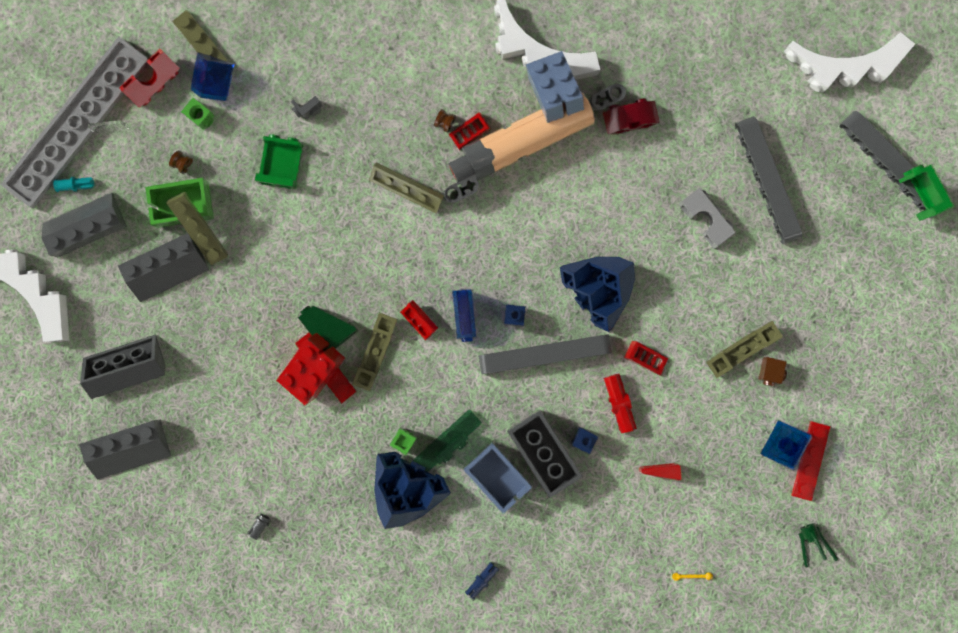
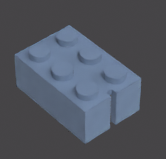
M563 51L526 64L528 79L547 123L564 117L563 102H565L567 115L584 110L583 96Z
M493 442L464 467L467 475L503 514L516 503L515 495L520 499L532 488L531 484Z

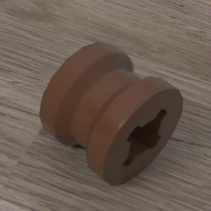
M441 109L435 119L434 127H441L444 132L448 133L456 116L453 114L449 115L445 110Z
M177 150L171 156L169 166L177 168L181 174H185L193 163V158L184 156L183 152Z

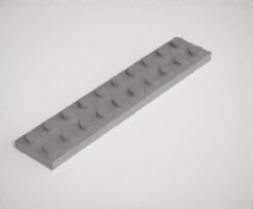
M118 36L1 185L27 206L34 208L53 185L54 180H57L122 98L124 93L119 87L132 75L138 78L148 65L146 62L148 58Z

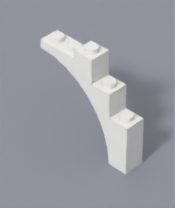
M497 0L494 11L496 17H500L501 23L498 24L500 36H498V43H495L497 54H501L502 59L524 55L522 56V63L526 67L528 63L560 52L538 43L526 34L510 13L506 0ZM563 52L575 80L599 75L600 66L596 52Z
M900 32L888 44L864 56L832 58L809 51L794 41L783 52L789 61L799 64L801 66L800 69L804 73L812 75L808 80L810 87L816 92L820 91L823 93L837 77L843 86H849L850 88L856 85L866 72L872 81L881 83L891 74L915 43Z
M6 250V253L0 254V280L12 286L28 301L40 324L43 342L69 341L66 295L59 294V291L47 292L46 275L40 274L37 270L26 271L25 254L19 253L18 250Z

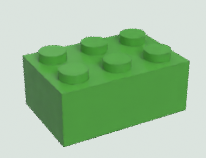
M204 178L145 187L147 203L153 206L149 207L148 211L150 225L162 228L181 225L168 206L167 201L183 192L187 194L205 221L214 219L209 182Z

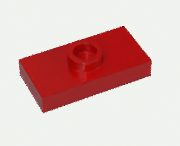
M414 300L409 302L400 312L425 341L438 329L435 323Z

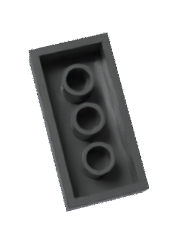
M537 410L507 430L549 498L583 477L540 410Z

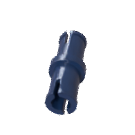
M489 562L480 575H476V580L465 591L467 595L471 594L470 598L472 600H475L484 587L487 588L489 586V581L499 571L497 567L493 568L494 564Z

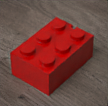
M318 333L306 338L276 380L305 406L316 399L346 359L334 347L321 354L320 351L327 348L330 344Z

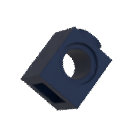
M506 305L504 325L523 327L526 306Z
M579 427L571 445L590 454L598 436Z

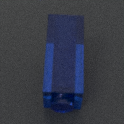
M472 289L452 291L457 339H461L462 342H472L473 338L476 337Z

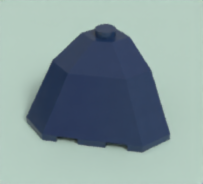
M597 256L562 265L560 273L563 285L566 289L570 288L576 293L577 296L574 299L582 310L587 308L591 313L590 320L594 326L610 332L630 300L635 282L634 262L621 257Z
M397 452L377 454L374 492L377 512L384 529L402 527L417 520L447 498L451 492L444 478L438 474L435 476L425 471V467L414 461L410 463L402 459V455Z

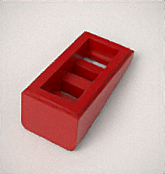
M479 112L449 133V136L460 150L492 128L483 114ZM479 120L484 128L480 129L476 121ZM471 124L474 126L477 133H473V131L469 127ZM465 128L470 134V138H467V136L463 132ZM457 133H460L465 140L461 144L458 141Z
M637 341L631 342L624 356L625 359L661 376L669 359ZM643 351H645L646 354L643 360L641 361L640 358L642 356ZM650 355H653V358L650 364L648 365L647 361ZM657 358L661 359L660 366L658 364L657 368H654L653 366Z
M677 463L639 467V472L646 475L682 480L681 468Z

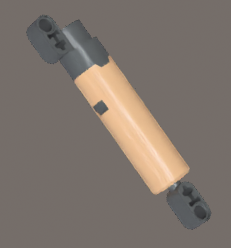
M613 84L593 94L589 100L581 92L584 110L567 115L565 102H563V118L547 123L543 111L540 109L511 123L510 127L501 128L462 147L464 156L448 163L456 183L444 190V198L451 203L458 202L477 192L479 189L478 180L517 162L523 156L532 155L593 125L595 121L593 111L602 110L622 100L626 95L624 86ZM613 88L619 91L618 98L612 96L611 91ZM604 96L606 97L607 100L601 102L600 104H595V101L597 99H600ZM466 181L473 182V190H464L465 195L462 196L461 190L457 185L460 184L462 188L467 185ZM450 189H455L458 193L457 198L454 200L449 199L447 196V192Z

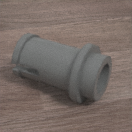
M262 513L257 515L255 523L247 534L257 540L264 528L269 526L270 518Z

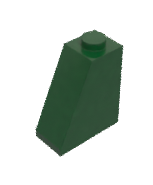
M315 306L305 307L298 317L311 335L318 333L330 344L327 348L323 349L324 351L331 347L336 349L359 331L356 327Z

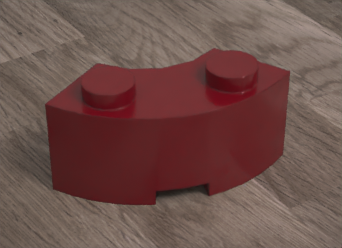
M646 98L623 106L615 104L609 107L610 110L602 112L608 135H618L633 130L646 129L660 123L655 101H647Z

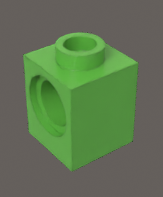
M192 98L181 111L202 130L205 127H210L214 122L213 118L215 115L195 98ZM203 112V116L196 119L197 114Z
M401 427L390 443V446L407 455L418 437Z

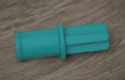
M71 177L70 179L54 180V189L57 192L70 190L77 192V190L91 189L95 186L92 177Z

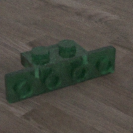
M468 409L418 454L413 461L425 467L427 472L437 464L440 465L442 462L446 464L453 457L452 453L457 448L460 451L468 444L466 441L468 436L481 425V421Z

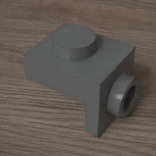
M316 96L301 108L294 99L291 101L294 106L292 108L293 112L298 118L302 116L305 120L311 115L314 117L319 114L320 108L323 106Z

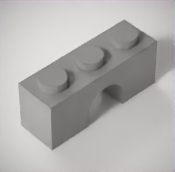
M699 187L678 205L689 219L697 214H704L708 217L710 226L702 235L714 249L736 232L733 230V224L729 220H725L721 215V209L717 205H713L709 200V194Z

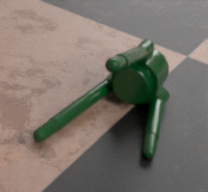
M815 523L800 528L801 533L798 535L801 540L803 560L806 568L808 567V557L805 540L808 543L815 542L823 560L826 561L827 557L819 542L820 538L833 559L838 561L834 551Z

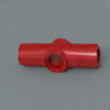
M620 373L603 378L609 395L608 401L612 405L611 411L615 414L620 433H627L637 429L631 411L632 404L628 393L625 392Z

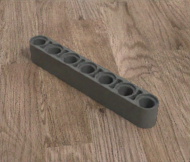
M853 111L839 124L840 129L843 128L847 132L846 135L853 142L856 141L860 145L859 148L873 159V162L880 170L883 169L887 173L886 176L893 183L896 182L900 186L899 189L907 197L910 196L913 203L920 210H925L926 208L911 180L899 182V179L904 177L903 173L914 167L861 113Z
M752 116L735 123V129L739 132L738 137L741 145L746 150L747 160L753 167L752 172L755 180L759 182L761 195L767 202L766 207L769 215L773 217L775 230L781 237L780 242L786 244L802 238L801 227L758 120Z
M609 334L484 354L478 357L482 375L610 354L612 350Z

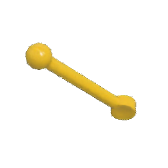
M710 572L706 574L685 575L674 573L672 578L675 581H678L680 578H706L711 580L713 575Z

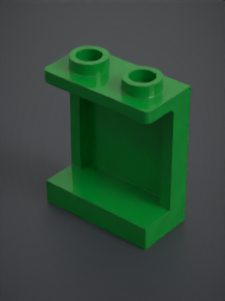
M269 134V137L263 136L264 148L259 173H256L255 181L262 185L296 190L303 151L302 143L299 142V139L288 137L286 140L280 139V136Z
M921 164L903 173L904 177L899 179L900 183L911 180L926 208L916 214L919 221L954 207L932 164L926 167Z

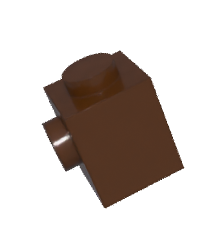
M763 357L758 380H762L763 385L775 387V384H782V381H785L787 376V370H785L787 361Z

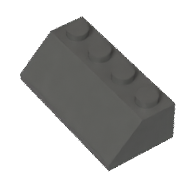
M111 192L42 223L41 238L48 254L58 258L127 227Z
M188 233L118 265L125 283L140 302L210 270L202 252Z
M156 334L84 357L80 384L88 396L93 399L164 376L165 362Z
M153 420L79 444L84 463L97 480L171 456L161 420Z

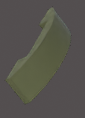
M379 312L373 333L352 385L371 391L398 319Z
M770 321L716 354L706 363L715 377L718 378L783 336L774 322Z

